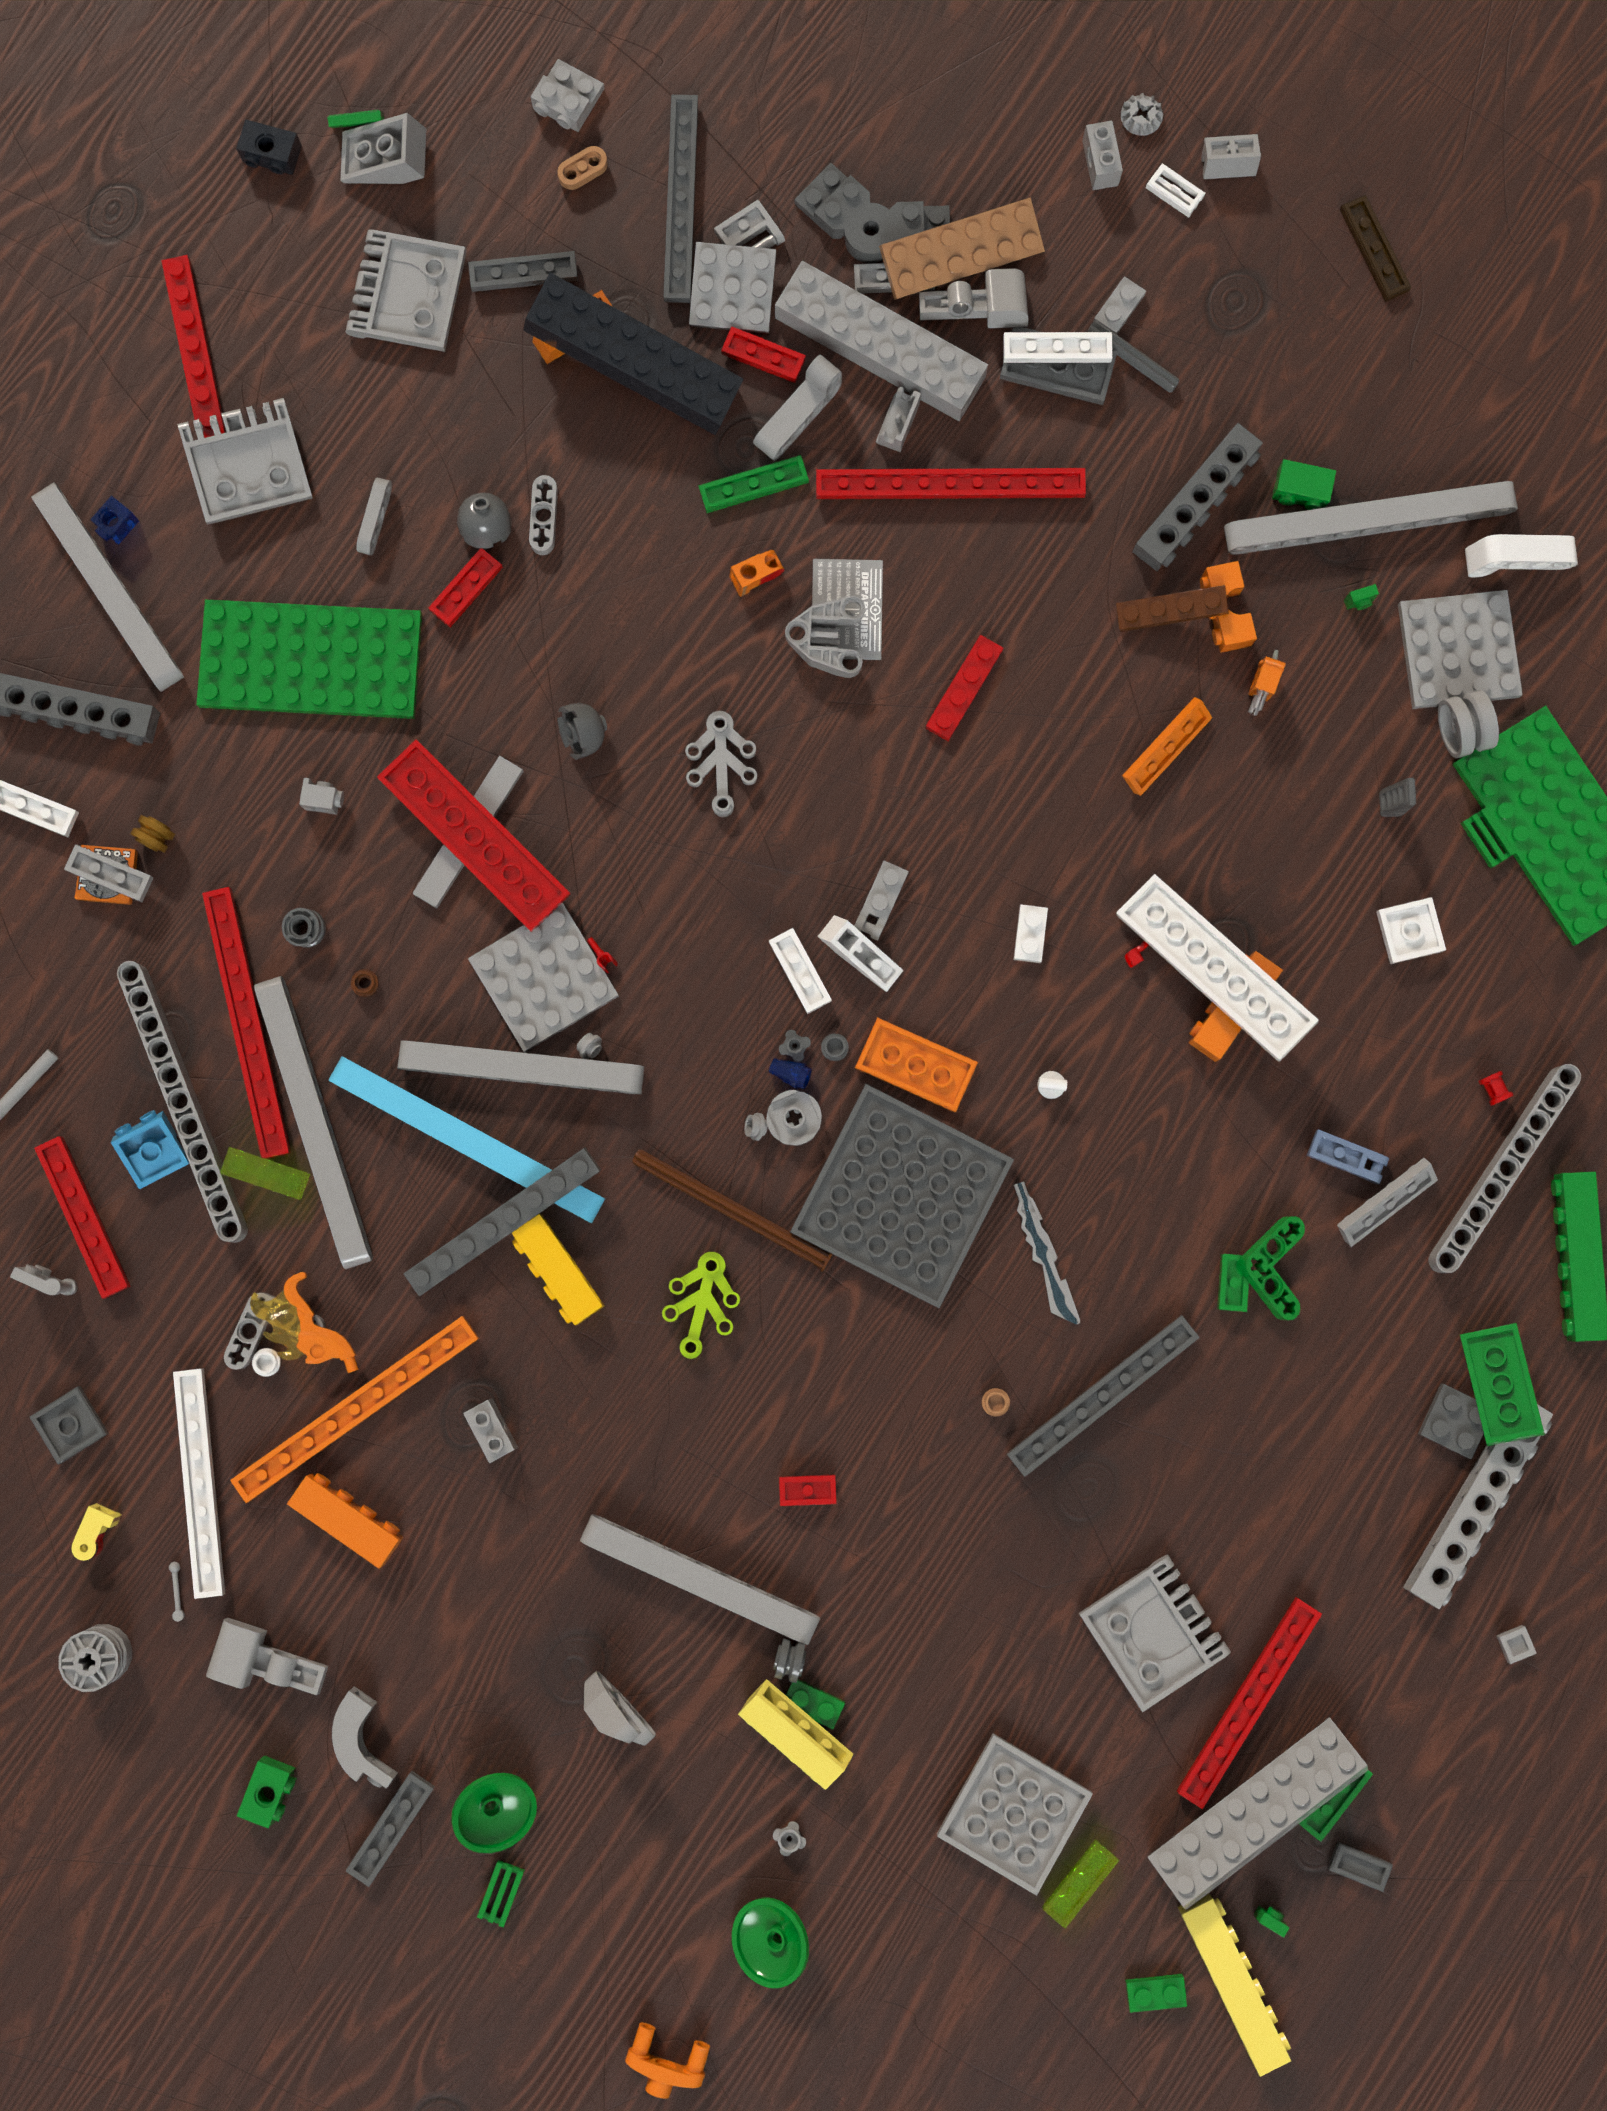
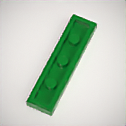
M799 455L698 485L706 513H710L809 483V478L802 456Z

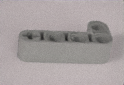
M822 355L817 356L806 371V380L759 431L753 444L773 461H776L836 395L842 384V372Z

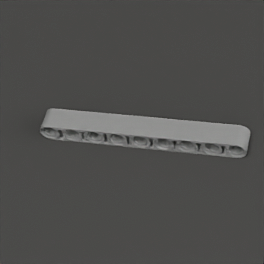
M53 482L31 496L160 692L184 678L165 646L57 484Z
M415 1041L400 1042L397 1069L627 1094H642L644 1066Z
M1565 1064L1553 1068L1548 1073L1430 1253L1428 1262L1433 1271L1437 1273H1452L1460 1267L1579 1085L1581 1073L1576 1066ZM1561 1071L1568 1074L1569 1081L1567 1084L1562 1083L1560 1080ZM1547 1093L1554 1099L1552 1107H1549L1545 1102ZM1532 1116L1536 1117L1539 1121L1537 1130H1534L1530 1125ZM1517 1139L1524 1143L1522 1153L1518 1152L1515 1148ZM1502 1162H1506L1509 1166L1507 1176L1503 1175L1500 1171ZM1488 1184L1495 1191L1492 1199L1488 1198L1485 1194V1187ZM1473 1207L1480 1213L1477 1222L1470 1218V1210ZM1458 1230L1462 1231L1465 1236V1240L1461 1245L1455 1241V1233ZM1443 1253L1447 1254L1450 1259V1263L1446 1268L1442 1267L1439 1262V1258Z
M591 1514L580 1541L591 1548L800 1643L809 1645L819 1623L820 1617L803 1608L600 1516Z

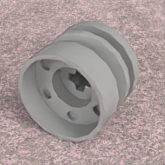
M98 1624L71 1636L63 1645L59 1654V1671L63 1680L71 1688L81 1692H93L118 1680L128 1670L132 1660V1646L128 1636L120 1628L110 1624ZM91 1655V1659L95 1660V1664L91 1665L92 1661L87 1659V1656Z

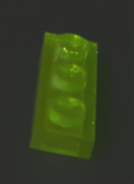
M232 1147L228 1148L220 1170V1174L301 1200L310 1176L309 1173Z
M1095 1839L1048 1898L1042 1909L1066 1929L1119 1862V1859Z

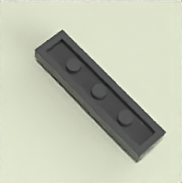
M575 251L468 262L472 292L543 285L550 272L567 282L578 281Z
M411 1771L346 1869V1872L370 1887L435 1786Z

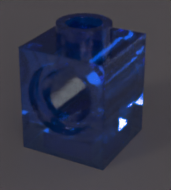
M112 495L90 519L97 527L94 531L106 542L112 539L118 545L139 522L137 517ZM118 518V522L114 526L108 527L112 519Z

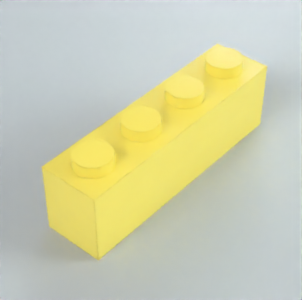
M767 1679L748 1698L738 1714L747 1724L757 1730L769 1743L779 1749L791 1762L795 1763L825 1790L845 1771L853 1756L850 1750Z

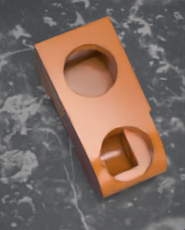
M769 550L732 566L729 577L739 596L742 597L750 593L751 589L780 576L784 572V568L775 551Z

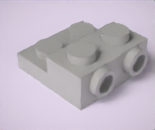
M558 59L548 76L543 75L530 98L533 109L543 117L549 116L555 119L561 127L565 129L571 128L579 132L605 88L604 83Z

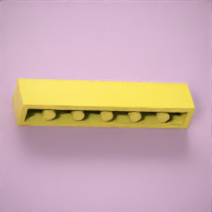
M1208 1893L1187 1910L1182 1905L1179 1906L1178 1909L1259 2076L1261 2077L1290 2062L1291 2059L1287 2051L1291 2047L1284 2033H1277L1274 2024L1278 2020L1271 2006L1265 2007L1261 1997L1265 1993L1258 1979L1252 1980L1248 1973L1252 1966L1245 1952L1239 1953L1235 1946L1239 1939L1232 1925L1226 1927L1222 1919L1226 1912L1218 1898L1213 1900Z

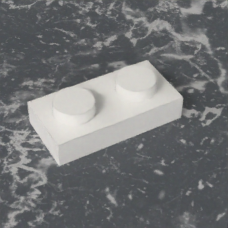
M1020 905L1013 960L1034 963L1042 962L1048 908Z

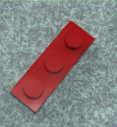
M732 326L721 350L724 356L796 383L806 360V355Z
M480 548L428 607L429 611L451 628L502 570V564L483 548Z

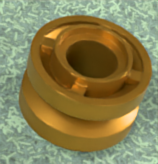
M141 815L138 819L141 827L133 828L130 834L136 837L135 840L156 852L159 850L165 853L168 849L165 841L173 840L176 834L170 831V827L150 816L147 818Z

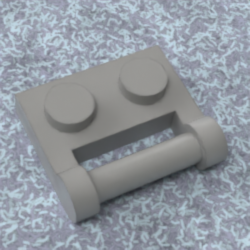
M756 200L714 228V233L721 243L725 245L742 246L765 230L770 235L752 247L769 249L775 244L779 246L785 242L782 232L759 200Z
M26 1264V1267H14L10 1278L48 1295H58L59 1293L73 1295L78 1289V1284L75 1280L55 1278L50 1275L52 1272L50 1269L40 1265L32 1266Z

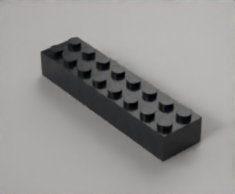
M551 272L547 276L525 319L523 331L715 436L744 380L742 377Z

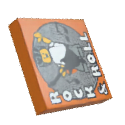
M81 845V847L136 869L138 857L136 849ZM77 876L76 900L132 905V898Z

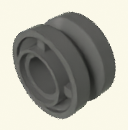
M296 908L285 915L282 921V933L290 944L310 948L323 940L326 933V924L318 912L306 908ZM306 921L308 923V931L302 935L299 928L301 923Z
M783 1638L782 1644L778 1646L774 1662V1678L782 1679L784 1675H788L789 1682L797 1683L798 1676L801 1677L807 1652L804 1651L805 1644L798 1642L794 1647L791 1645L790 1639Z

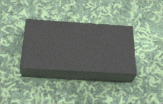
M1339 1841L1336 1843L1328 1865L1330 1871L1381 1892H1384L1393 1864Z

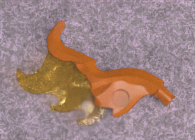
M300 1272L290 1277L284 1285V1290L270 1301H261L257 1293H253L250 1300L252 1312L258 1318L269 1322L273 1327L272 1333L264 1332L263 1335L268 1340L281 1343L287 1347L286 1352L277 1353L279 1357L284 1360H296L306 1354L307 1358L305 1361L307 1364H320L333 1358H340L341 1361L344 1360L348 1373L359 1370L354 1357L357 1355L347 1339L336 1331L317 1326L314 1323L315 1313L297 1289L299 1281L307 1278L306 1272Z

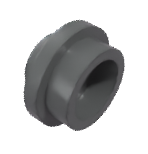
M834 1033L823 1039L821 1051L828 1060L839 1061L848 1053L849 1045L844 1036Z

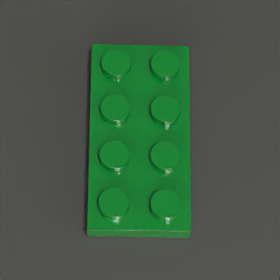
M1517 1323L1461 1334L1463 1350L1487 1446L1545 1435Z

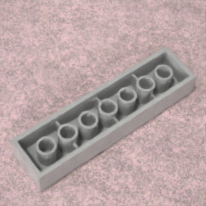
M801 261L775 304V319L898 388L903 387L907 393L912 394L913 391L920 392V400L959 422L986 378L987 363L804 261Z
M1329 1717L1149 1855L1148 1859L1181 1905L1187 1910L1367 1772L1368 1766Z

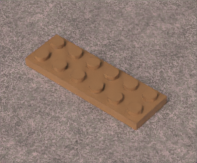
M1031 197L879 246L894 300L1045 252Z

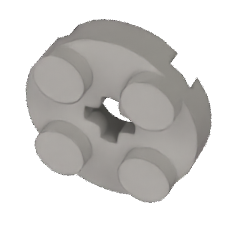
M788 1090L780 1093L773 1099L768 1108L766 1120L769 1131L775 1139L785 1145L798 1146L809 1142L815 1137L820 1129L822 1114L817 1101L805 1092ZM792 1110L796 1114L801 1113L802 1118L799 1119V1124L796 1126L786 1121L790 1117L789 1112Z

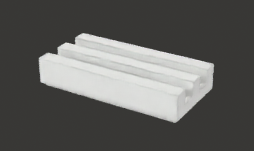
M1163 163L1146 185V189L1188 218L1205 196V192ZM1161 174L1173 183H1175L1176 185H1178L1179 187H1181L1182 189H1184L1186 192L1194 196L1195 199H1192L1191 197L1183 193L1181 189L1178 188L1176 185L1170 184L1165 179L1160 177Z

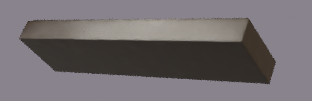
M1364 195L1343 204L1340 211L1385 302L1409 292L1412 287L1367 196Z

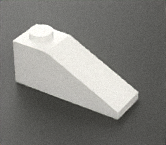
M834 915L818 935V938L835 953L886 992L903 972L895 962L846 919Z

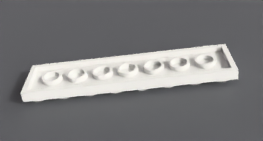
M1155 874L1116 912L1117 916L1278 1062L1318 1023L1319 1020Z

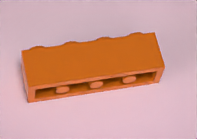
M1257 951L1250 956L1245 954L1274 981L1277 980L1283 969ZM1211 1002L1205 1010L1208 1014L1203 1023L1198 1021L1189 1034L1193 1037L1189 1044L1216 1062L1222 1058L1242 1028Z
M319 1473L316 1475H306L287 1505L377 1568L383 1567L403 1539V1536L398 1534L400 1529L388 1521L383 1523L375 1518L377 1513L365 1505L360 1507L352 1502L354 1497L342 1489L337 1491L329 1486L331 1481Z

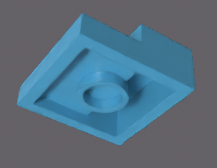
M154 1110L139 1118L141 1123L133 1127L127 1123L114 1131L116 1135L113 1136L111 1144L139 1189L189 1164L186 1153L176 1138L177 1133L163 1111L158 1114Z

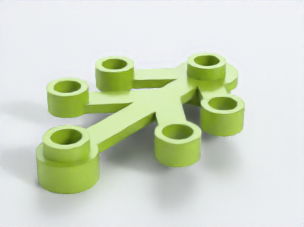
M716 1252L703 1254L698 1261V1268L681 1278L672 1279L669 1283L670 1291L673 1294L679 1295L685 1291L686 1286L703 1278L700 1290L675 1305L666 1306L662 1311L663 1318L668 1322H673L678 1319L681 1313L695 1306L688 1337L684 1338L680 1344L682 1355L689 1359L698 1357L702 1352L703 1346L699 1337L706 1309L709 1310L717 1324L716 1329L719 1334L728 1335L733 1330V1323L726 1319L711 1293L713 1281L724 1295L723 1302L725 1306L735 1308L740 1303V1296L732 1290L723 1275L726 1266L725 1261ZM710 1260L715 1261L717 1264V1268L714 1271H709L706 1268V1264ZM675 1281H680L683 1284V1288L679 1292L673 1290L672 1285ZM730 1294H734L737 1297V1302L734 1305H729L726 1301L727 1296ZM668 1308H673L676 1311V1316L673 1319L666 1317V1310ZM726 1321L730 1324L728 1332L720 1330L721 1322ZM688 1342L695 1343V1352H687L686 1344Z

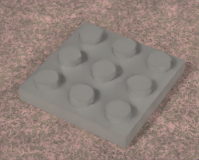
M696 242L689 326L730 330L732 326L745 332L769 334L776 249Z

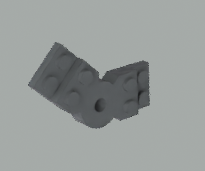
M832 163L795 198V205L832 239H841L844 236L846 249L850 255L864 263H877L883 260L879 248L882 244L950 223L949 205L924 206L923 201L896 202L888 209L881 204L870 203V192L851 175L846 177ZM872 230L875 231L877 234L874 236L866 235L865 232Z

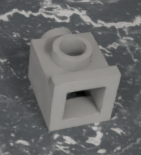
M304 778L299 805L304 810L337 815L338 807L343 806L344 792L338 791L332 783L318 781L317 785H315L309 778Z

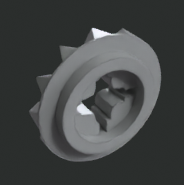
M1144 93L1138 96L1132 95L1123 104L1121 110L1122 124L1129 132L1139 136L1155 132L1160 127L1164 113L1161 109V103L1154 99V95L1151 97L1145 96ZM1138 108H1141L1142 111H1148L1146 118L1142 115L1136 116Z

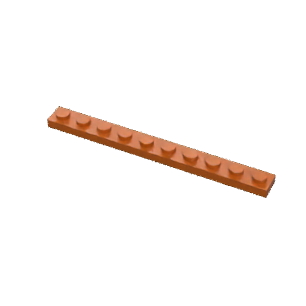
M461 1316L230 1481L244 1502H250L476 1342L479 1337L466 1318Z

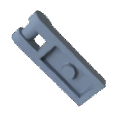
M1319 1129L1316 1130L1307 1153L1308 1157L1375 1184H1380L1383 1177L1380 1175L1383 1166H1387L1389 1158ZM1367 1159L1373 1162L1370 1170L1364 1168Z

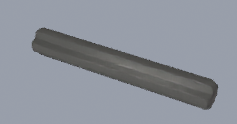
M1094 321L1088 329V332H1112L1098 321ZM1112 332V350L1117 351V356L1168 392L1175 390L1179 383V378Z

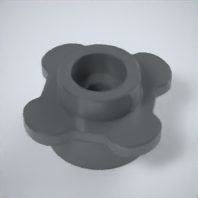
M789 1030L785 1034L786 1039L784 1043L779 1046V1052L781 1055L792 1057L795 1062H800L804 1059L803 1054L806 1048L810 1047L811 1041L808 1037H801L796 1034V1031ZM794 1043L797 1044V1048L795 1049L792 1047V1044Z

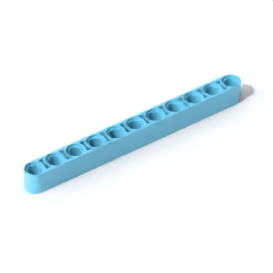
M341 1056L329 1078L330 1082L525 1188L552 1171L548 1167ZM580 1185L556 1201L555 1204L592 1223L605 1198Z

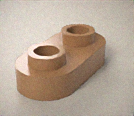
M590 146L562 162L558 167L560 184L566 189L575 190L603 174L608 165L606 153L600 147ZM594 161L599 163L597 166L590 165ZM575 175L576 178L570 180L568 176Z

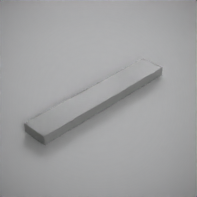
M499 756L474 797L495 817L524 772L523 769ZM443 845L413 891V894L437 909L464 865Z

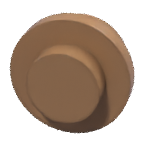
M990 1389L982 1397V1407L991 1416H1001L1009 1409V1396L1001 1389Z

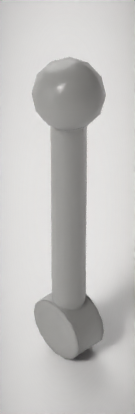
M172 1562L169 1565V1570L172 1572L175 1612H173L172 1617L175 1621L179 1622L185 1617L180 1603L178 1580L180 1564Z

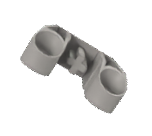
M849 596L813 605L788 623L785 629L786 641L809 666L844 678L855 677L862 668L863 661L860 653L852 649L810 646V644H838V629L811 628V626L838 627L857 624L864 617L865 604L861 598ZM849 603H856L860 606L861 611L857 616H849L846 613L845 607ZM798 626L804 629L805 636L801 640H794L790 637L789 633L793 627ZM847 656H853L857 659L858 666L853 670H848L842 664L843 659Z
M595 1671L585 1681L584 1711L599 1732L626 1743L635 1742L644 1746L656 1736V1733L646 1720L600 1672Z

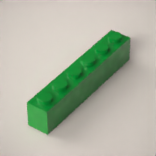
M1596 1172L1554 1174V1180L1551 1182V1192L1556 1198L1553 1219L1555 1224H1558V1235L1555 1239L1557 1251L1560 1252L1561 1263L1558 1264L1557 1270L1563 1287V1291L1560 1292V1304L1565 1312V1319L1562 1321V1331L1567 1337V1341L1607 1340V1301Z

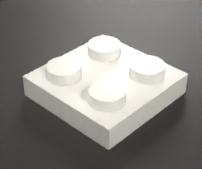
M1432 897L1376 911L1390 964L1446 950Z

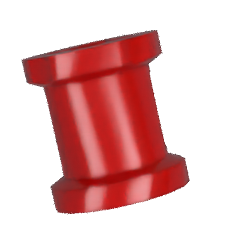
M1502 1071L1478 1081L1480 1085L1484 1086L1490 1098V1106L1514 1096L1513 1092L1508 1091L1501 1077L1503 1075Z

